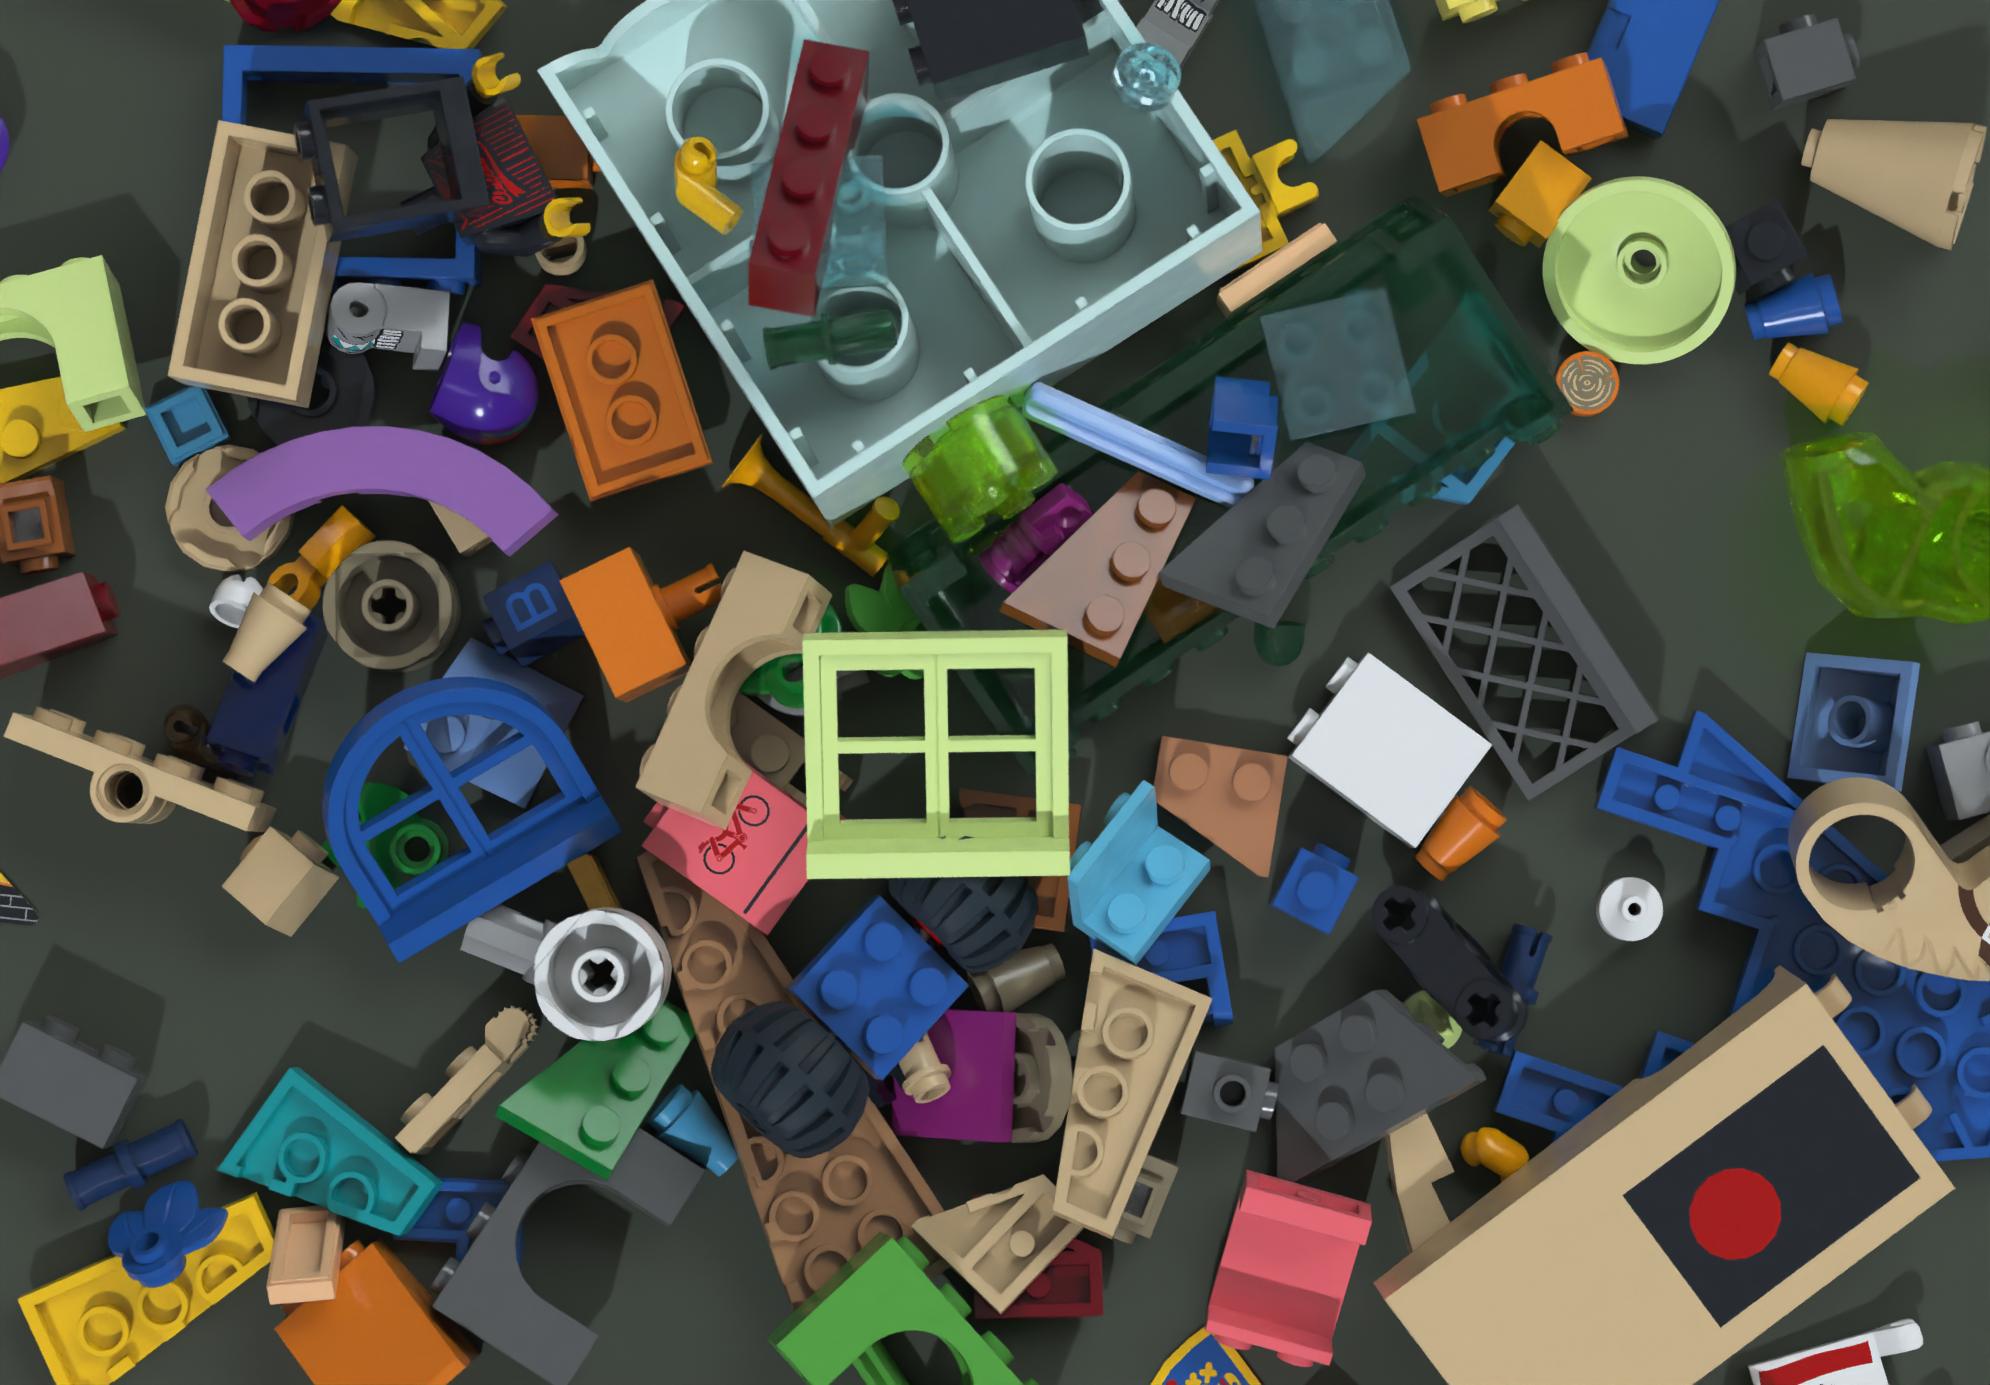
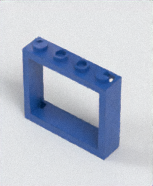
M224 45L222 121L246 125L247 82L411 85L463 76L466 85L472 79L474 64L484 56L480 49ZM456 230L455 259L338 257L331 295H334L338 290V284L359 282L394 286H427L428 290L450 292V295H465V286L482 287V251L476 245L466 246Z

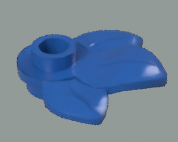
M187 1180L175 1181L155 1191L148 1198L143 1211H123L113 1220L108 1233L109 1248L114 1255L122 1258L123 1268L130 1278L139 1281L141 1285L148 1288L160 1287L170 1283L182 1273L187 1262L185 1255L206 1247L218 1236L227 1221L229 1213L226 1209L218 1207L199 1210V1194L194 1184Z

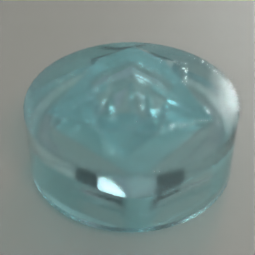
M1137 43L1127 47L1119 55L1112 72V87L1118 98L1131 108L1140 111L1160 110L1172 101L1181 81V69L1175 57L1166 49L1151 43Z

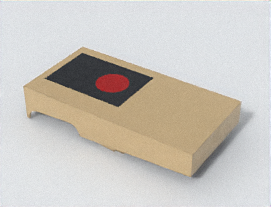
M1779 965L1774 969V978L1766 988L1673 1062L1648 1077L1642 1079L1635 1078L1373 1282L1386 1303L1448 1385H1693L1955 1189L1913 1131L1931 1114L1932 1107L1914 1084L1911 1086V1092L1903 1100L1894 1104L1832 1018L1842 1012L1852 1000L1851 995L1835 973L1831 975L1827 985L1813 993L1804 981Z

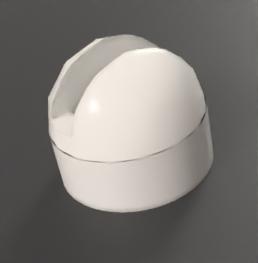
M232 575L222 580L216 588L209 606L210 612L220 622L234 628H239L253 592L260 595L263 587L253 577H248L242 582L240 575Z

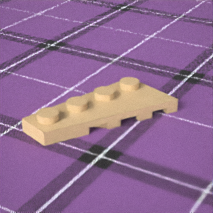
M1093 949L1052 1214L1110 1239L1113 1238L1213 998Z

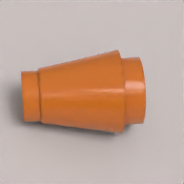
M1468 786L1460 796L1455 794L1421 845L1422 848L1414 857L1428 872L1443 882L1450 873L1455 872L1500 838L1501 834L1498 830L1507 821V818L1472 786Z

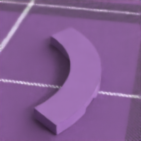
M389 426L349 427L322 431L290 440L264 451L237 466L206 489L239 533L249 541L278 521L311 505L321 503V500L324 498L356 492L359 494L413 496L434 502L475 524L509 557L559 515L536 490L506 466L479 450L447 437L420 430Z

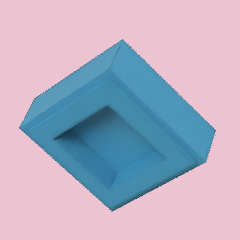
M189 385L145 407L151 424L171 464L175 467L185 463L197 454H202L206 450L213 449L233 439L209 390L206 388Z

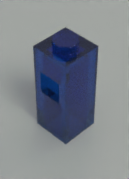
M309 614L302 624L308 629L260 674L255 683L236 670L233 671L207 736V742L212 754L219 756L217 763L221 767L248 777H253L256 769L271 775L274 774L328 636L322 618Z

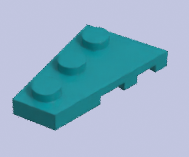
M291 1067L287 1070L216 1170L236 1178L242 1177L269 1187V1190L289 1197L295 1196L326 1207L330 1212L397 1236L408 1235L444 1184L443 1181L299 1067Z

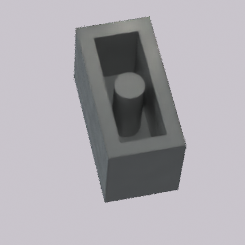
M46 1015L42 1023L37 1020L22 1022L0 1065V1098L102 1149L114 1146L150 1077L134 1069L138 1059L109 1044L104 1043L100 1051L78 1041L77 1039L81 1031L53 1016Z

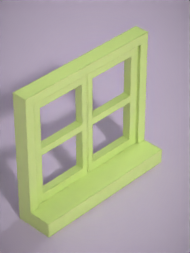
M1067 629L803 633L808 841L806 850L807 879L1070 875ZM1035 668V735L948 736L947 669ZM924 669L925 736L838 737L836 670ZM1036 751V817L950 818L949 752ZM925 753L927 819L840 820L839 754ZM964 836L975 837V838H968V839L958 840V839H960V838H962V837H964Z

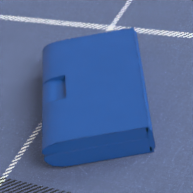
M1608 0L1587 53L1590 61L1601 57L1605 62L1626 126L1653 138L1659 139L1663 136L1720 0Z

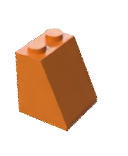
M381 1238L371 1243L367 1248L358 1239L341 1253L335 1299L285 1303L280 1308L288 1317L274 1328L314 1385H446L481 1354L451 1319L432 1307L435 1300Z

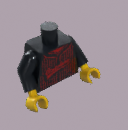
M499 52L477 60L472 69V79L465 85L490 205L482 217L455 221L453 224L466 246L476 245L484 253L528 257L561 241L563 237L585 236L590 232L591 226L590 223L571 224L569 218L570 211L576 204L583 203L582 198H557L506 96L496 101L497 94L513 90L521 82L518 72L505 76L501 81L498 79L495 72L496 64L505 56L503 52ZM436 125L427 139L428 151L421 157V161L434 186L400 202L402 207L451 199ZM442 224L413 228L418 237Z

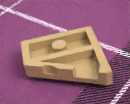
M1044 1174L1015 1184L1012 1188L998 1193H990L967 1201L964 1205L939 1214L919 1218L911 1225V1229L1000 1315L1084 1227L1052 1214L1056 1186Z

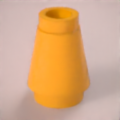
M1790 342L1784 347L1769 372L1770 376L1777 379L1784 388L1821 421L1826 423L1831 419L1841 426L1846 423L1869 386V382L1857 376L1858 368L1804 348H1798Z

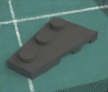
M1305 442L1271 472L1270 480L1263 479L1160 570L1158 575L1162 585L1274 629L1365 479L1366 473L1362 462Z

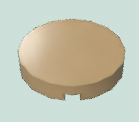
M224 445L195 455L183 464L171 481L165 505L171 533L182 552L206 568L229 573L255 569L276 556L291 535L295 513L273 524L249 541L239 533L206 491L208 487L232 469L260 453L254 449Z

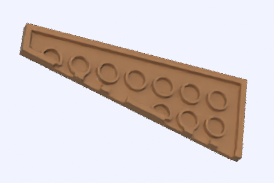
M646 851L638 856L635 861L662 939L668 950L673 971L792 1313L879 1232L892 1237L895 1241H898L905 1235L929 1261L930 1264L923 1270V1273L930 1280L950 1268L911 1229V1225L917 1219L944 1212V1209L869 1097L862 1117L852 1134L845 1141L823 1154L811 1158H797L784 1152L757 1131L717 1089L711 1076V1065L716 1046L732 1021L748 1010L769 1002L780 1001L794 1006L818 1025L820 1024L785 990L793 979L762 931L651 852Z

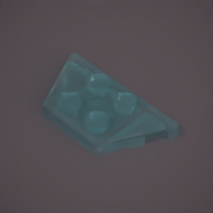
M1253 0L1306 166L1316 164L1341 137L1370 112L1371 108L1385 95L1389 94L1410 73L1411 66L1389 0Z

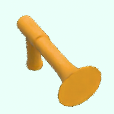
M761 434L724 482L722 488L730 483H737L758 489L823 537L822 540L871 577H874L890 555L875 544V542L887 527L900 516L898 504L889 497H878L873 502L871 510L856 528L845 520L830 528L812 498L772 467L763 453L761 446L763 434Z

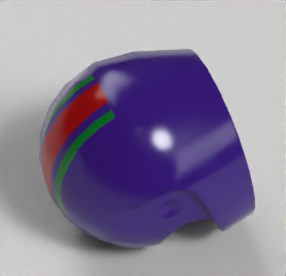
M461 322L440 373L428 413L454 436L472 445L491 446L503 444L521 434L534 418L539 399L537 377L527 359L514 348L506 360L495 361L488 358L482 352L480 326Z

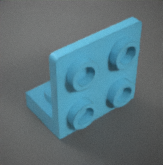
M1145 780L1139 784L1132 795L1124 792L1115 800L1105 817L1104 824L1106 828L1093 844L1085 841L1071 857L1070 875L1067 878L1073 925L1134 966L1139 963L1210 871V860L1158 826L1155 787Z

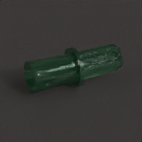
M887 309L837 318H830L829 313L824 312L821 313V320L773 328L764 327L763 340L770 370H775L778 367L827 359L830 366L837 365V357L892 349L897 346L898 331L895 317L892 311Z

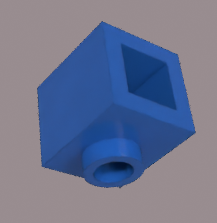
M1317 842L1312 852L1302 847L1296 848L1268 905L1323 934L1329 935L1359 877L1346 871L1351 859Z

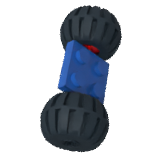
M964 836V837H962V838H960V839H958V840L968 839V838H975V837ZM1026 876L883 878L882 892L885 900L880 895H872L785 989L820 1025L794 1006L780 1001L769 1002L748 1010L732 1021L716 1046L711 1065V1076L717 1089L746 1121L789 1155L797 1158H811L835 1148L852 1134L864 1113L867 1103L869 1083L858 1063L874 1079L883 1080L969 986L949 965L960 971L979 973L1000 966L1017 954L1023 947L1033 930L1038 911L1036 892Z

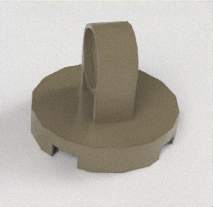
M1016 1013L1012 1143H1035L1048 1140L1061 1127L1070 1104L1076 1061H1071L1062 1032L1051 1019L1040 1014Z

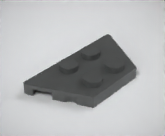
M1373 990L1275 1047V1083H1279L1276 1099L1277 1178L1301 1184L1487 1079L1478 1066L1474 1063L1465 1064L1442 1044L1445 1039L1428 1024L1419 1023L1413 1019L1409 1009L1387 990Z

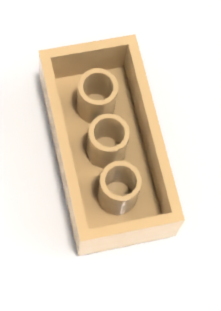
M218 120L168 377L185 385L309 408L341 241L328 243L324 225H313L307 199V187L316 186L311 161H300L294 134ZM329 141L344 215L347 216L358 156L346 144Z

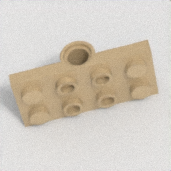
M36 706L33 716L13 712L5 731L4 737L93 771L94 774L90 783L91 801L95 809L110 821L153 824L168 817L176 807V804L245 831L266 832L277 810L274 807L261 803L265 793L261 789L232 778L225 779L218 776L215 784L202 780L205 771L204 767L176 756L169 755L168 757L157 753L154 761L142 756L146 747L145 744L113 732L107 733L101 730H97L95 736L91 737L83 733L87 722L54 709L48 710ZM138 776L143 785V795L139 803L133 807L127 797V788L130 781Z

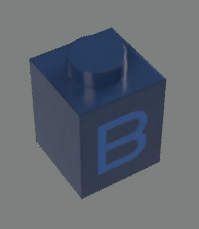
M551 561L482 596L492 615L490 618L482 621L490 640L500 655L510 651L523 668L585 635L559 581L563 577Z

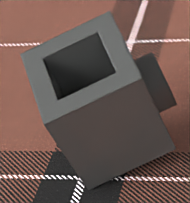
M1816 14L1806 15L1781 24L1779 26L1781 35L1764 39L1753 51L1772 111L1846 89L1856 79L1854 70L1860 66L1857 46L1851 33H1842L1838 18L1818 23Z
M1193 1049L1178 1111L1183 1115L1256 1132L1259 1118L1268 1121L1272 1118L1279 1083L1269 1081L1271 1069L1267 1066Z

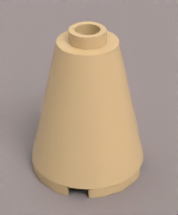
M1827 119L1823 131L1811 129L1801 165L1812 168L1810 181L1938 248L1952 250L1974 185L1972 183L1976 170L1974 162L1980 163L1987 127L1975 123Z

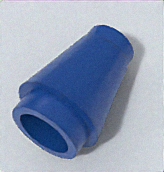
M1813 272L1757 298L1756 301L1744 304L1753 340L1765 337L1770 339L1828 334V327L1843 323L1830 274L1815 278Z

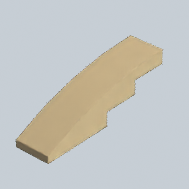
M1427 1113L1385 1136L1392 1192L1409 1254L1450 1223L1432 1182L1453 1173L1454 1169Z

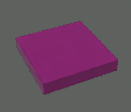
M947 1009L927 1031V1034L940 1063L948 1065L952 1075L948 1079L951 1088L940 1098L919 1104L915 1102L913 1095L905 1094L893 1077V1093L897 1099L892 1103L891 1130L893 1133L900 1136L998 1143L1012 1142L1016 1012Z

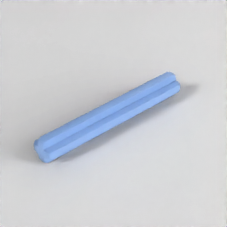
M1034 382L1028 388L1022 400V415L1025 418L1230 509L1255 487L1253 478L1206 473L1207 456L1044 383Z

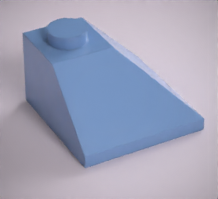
M472 637L443 676V678H487L516 687L541 703L555 718L564 734L584 698V695L528 666L523 668L518 661L505 654L500 655L497 650ZM479 715L445 716L420 724L449 772L519 732L504 722ZM532 744L469 782L526 809L547 766Z

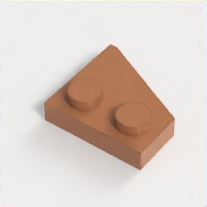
M1161 736L1153 782L1156 792V803L1243 864L1257 876L1269 878L1288 756Z

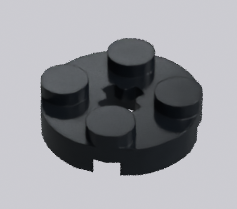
M324 331L315 375L322 376V386L330 389L328 400L319 401L317 408L314 410H307L305 407L247 396L248 405L254 419L257 420L261 430L276 445L322 431L369 426L376 411L378 386L368 357L363 353L349 354L339 351L330 344Z

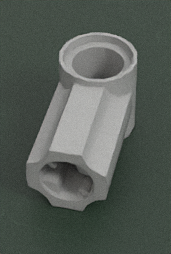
M499 904L468 923L460 950L523 974L522 979L535 985V955L543 939L559 923L545 919L543 923Z

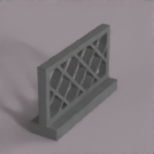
M1520 503L1390 587L1528 801L1635 733L1641 732L1659 720L1657 713ZM1494 536L1508 558L1502 584L1465 576L1471 550ZM1462 556L1458 575L1439 571ZM1513 567L1528 589L1510 586ZM1430 576L1456 582L1449 619L1422 613L1408 590ZM1464 584L1501 591L1493 628L1456 620ZM1508 593L1534 598L1543 611L1537 637L1500 630ZM1548 621L1563 643L1544 639ZM1430 623L1447 626L1443 643ZM1454 628L1491 635L1483 672L1458 667L1450 656L1449 650ZM1498 637L1535 645L1528 681L1491 674ZM1542 647L1566 651L1571 654L1578 665L1572 691L1535 683ZM1583 674L1597 696L1579 693ZM1464 676L1481 679L1478 697ZM1489 681L1526 689L1518 725L1492 720L1483 707ZM1533 691L1570 699L1563 735L1525 727ZM1577 700L1604 706L1618 729L1597 742L1570 737ZM1499 730L1516 733L1513 751ZM1523 735L1561 743L1556 767L1534 782L1531 781L1518 760ZM1568 744L1586 748L1564 762Z

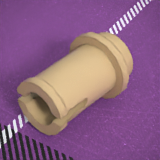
M926 1032L899 1062L906 1079L902 1084V1088L906 1095H913L915 1102L919 1104L936 1100L946 1094L951 1088L948 1081L952 1075L948 1065L940 1063Z

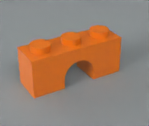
M1587 52L1575 54L1552 63L1553 74L1532 81H1528L1526 73L1516 74L1490 84L1492 92L1490 95L1467 102L1465 94H1457L1430 104L1431 114L1417 119L1439 192L1447 198L1507 178L1500 157V143L1507 129L1515 122L1525 118H1540L1551 123L1557 133L1562 152L1567 157L1628 138L1629 136L1609 72L1603 59L1600 57L1590 61Z

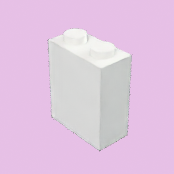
M1369 652L1363 655L1358 663L1347 657L1325 686L1334 695L1321 713L1318 714L1309 708L1288 735L1287 739L1296 745L1288 758L1406 846L1416 848L1492 744Z

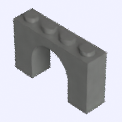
M640 1128L608 1181L541 1142L538 1143L532 1153L521 1148L501 1179L510 1188L497 1208L486 1202L465 1235L473 1239L474 1243L461 1263L450 1257L429 1290L438 1295L432 1307L550 1384L569 1385L600 1337L539 1297L523 1278L517 1260V1239L520 1227L527 1213L542 1197L556 1189L569 1185L587 1184L602 1187L615 1193L670 1229L705 1175L706 1170Z

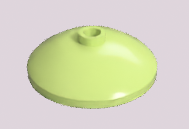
M1645 176L1622 177L1590 188L1578 196L1564 210L1557 220L1559 222L1548 237L1542 264L1543 283L1548 302L1559 323L1585 348L1621 363L1655 364L1678 358L1702 344L1719 326L1726 314L1735 289V254L1730 237L1719 217L1694 193L1680 185L1659 178ZM1642 249L1648 250L1655 256L1656 264L1649 267L1642 266L1636 261L1634 253Z

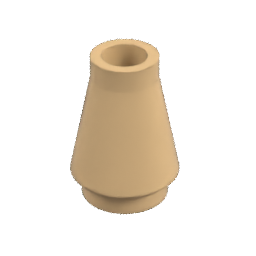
M267 583L260 595L253 592L230 650L222 661L255 683L260 674L308 629L302 624L311 611L272 584Z

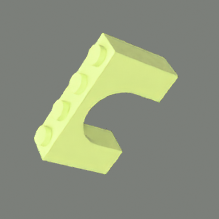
M102 255L92 258H73L57 268L32 275H13L0 281V341L12 338H30L47 343L56 349L66 404L84 432L147 415L120 284Z

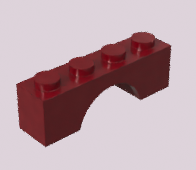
M806 39L803 41L748 262V305L815 317L828 263L832 226L842 175L850 149L855 150L868 96L869 51Z

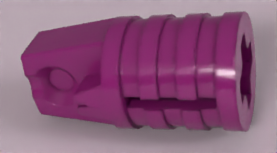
M1062 483L1027 510H1024L1017 517V521L1011 523L1005 529L1004 534L999 535L992 542V546L986 548L980 554V561L983 567L1001 587L1012 594L1092 516L1088 502L1068 486Z

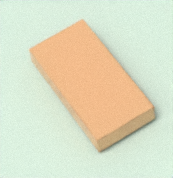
M1318 223L1221 288L1217 294V305L1227 320H1229L1331 252L1337 243L1336 238L1325 223Z
M323 1206L279 1210L267 1280L270 1305L335 1299L346 1226L344 1216L330 1212L328 1208Z

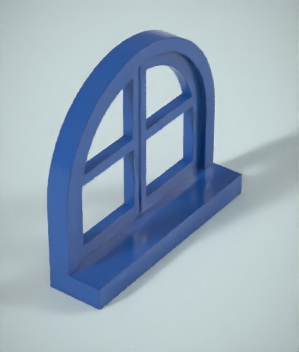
M449 677L436 679L412 686L389 697L367 713L342 741L332 759L323 787L322 818L330 847L341 869L379 926L388 947L399 963L622 832L552 714L541 703L520 689L487 678ZM479 715L504 722L519 732L449 772L420 724L445 716ZM400 736L429 782V785L359 825V798L366 776L380 754ZM533 744L561 792L492 833L487 834L459 787ZM439 799L468 847L394 890L365 842Z

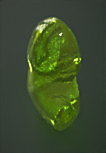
M1868 432L1841 433L1816 438L1791 446L1780 454L1799 538L1816 579L1852 613L1863 618L1873 619L1904 618L1921 615L1959 625L1990 620V467L1975 462L1943 461L1912 473L1874 433Z

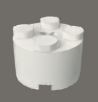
M593 908L563 920L543 939L535 955V993L543 1014L556 1028L576 1039L590 1041L614 1040L634 1032L658 1012L669 990L672 963L661 936L642 917L620 908ZM608 959L615 966L611 976L616 981V985L614 987L607 983L600 988H596L590 982L595 975V971L589 964L591 960L599 964Z

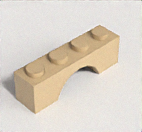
M743 551L737 566L724 579L721 588V601L710 625L702 630L696 640L694 660L682 685L675 689L669 699L667 719L657 741L648 748L642 758L640 778L635 788L661 805L726 830L752 773V770L740 758L731 738L730 715L736 694L749 675L764 663L780 656L803 653V633H816L833 594L809 574Z

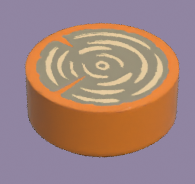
M1592 351L1578 352L1568 357L1558 367L1553 380L1554 395L1561 407L1573 415L1581 417L1597 415L1608 408L1618 394V372L1613 363L1602 354Z

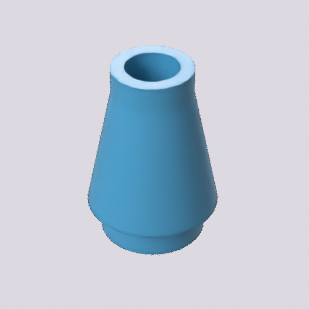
M682 1084L677 1085L658 1104L647 1120V1123L657 1131L655 1134L656 1139L706 1166L718 1177L724 1174L738 1159L730 1133L697 1089L690 1092Z

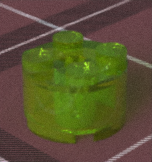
M997 395L983 400L946 421L950 430L943 434L935 444L930 436L927 435L912 448L902 462V467L908 474L914 487L942 530L947 533L954 544L960 543L977 533L985 525L986 522L984 520L997 512L1005 520L1026 509L1035 500L1031 490L1043 485L1058 472L1053 459L1018 406L1015 405L1010 396L1006 400L1004 395Z

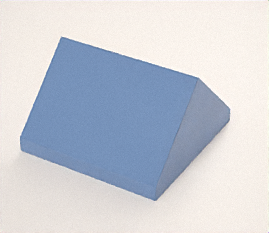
M1806 652L1787 778L1827 784L1842 778L1865 777L1884 782L1901 792L1920 663Z

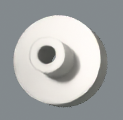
M1623 877L1613 880L1602 889L1596 902V915L1599 924L1610 936L1624 941H1638L1651 935L1659 926L1663 916V903L1658 891L1649 882L1635 877ZM1631 904H1634L1636 907L1633 915L1628 911Z

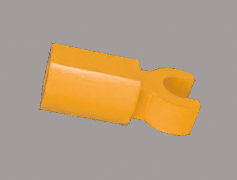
M342 505L298 551L301 554L295 562L285 563L278 567L271 574L267 583L272 584L285 594H288L298 584L297 589L290 597L311 611L321 596V587L328 581L333 571L337 569L350 553L362 545L370 543L376 535Z

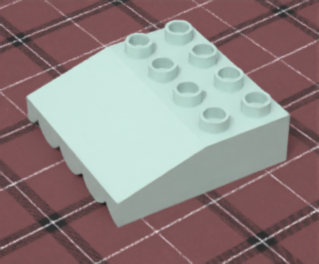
M646 0L621 19L598 47L567 54L537 70L830 528L1019 408L1028 388L1034 382H1041L1052 387L1262 252L1261 216L1259 209L1118 0H1074L1086 34L1089 55L941 103L938 102L932 83L919 86L908 48L920 45L913 22L900 26L892 0ZM804 39L869 51L868 96L855 150L850 149L842 175L832 226L828 263L815 317L748 305V262ZM690 137H704L714 144L717 151V190L743 208V213L738 223L726 235H723L688 210L676 198L674 177L675 154L681 148L684 141Z

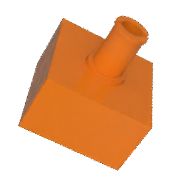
M631 547L559 580L615 698L626 703L688 673L692 662L677 633V630L680 629L678 623L719 604L721 601L722 583L697 594L698 590L721 580L712 562L707 564L705 568L660 588L658 583L654 585L641 556Z

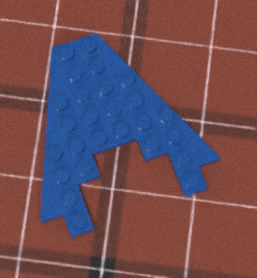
M1697 710L1692 712L1675 766L1619 747H1613L1593 808L1714 848L1694 909L1755 929L1725 1020L1768 986L1774 978V969L1779 965L1804 981L1813 993L1827 985L1831 975L1835 973L1851 995L1852 1000L1842 1012L1832 1018L1894 1104L1903 1100L1911 1092V1086L1914 1084L1931 1105L1932 1112L1913 1131L1935 1161L1989 1158L1990 981H1972L1944 977L1897 965L1881 959L1849 942L1826 923L1804 895L1799 885L1789 850L1788 834L1790 824L1803 800L1706 713ZM1829 826L1822 832L1810 853L1809 864L1813 869L1835 882L1847 884L1867 882L1870 886L1888 877L1833 826ZM1654 1030L1638 1079L1648 1077L1660 1071L1695 1043ZM1513 1050L1514 1054L1509 1060L1493 1111L1553 1131L1549 1142L1550 1145L1624 1087Z

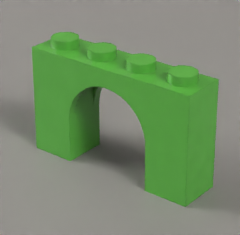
M879 1232L766 1337L769 1343L807 1385H829L876 1341L896 1332L911 1330L932 1333L947 1345L957 1362L961 1385H1039L1031 1377L1025 1383H1022L1007 1367L1015 1359L1011 1352L991 1331L987 1330L980 1336L965 1320L972 1312V1309L948 1283H945L939 1289L923 1273V1270L930 1264L929 1261L905 1235L898 1241H895L892 1237Z

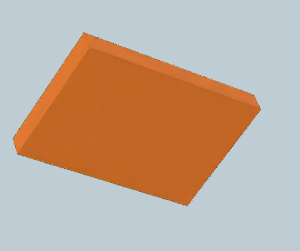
M653 279L531 319L590 502L593 503L713 464Z

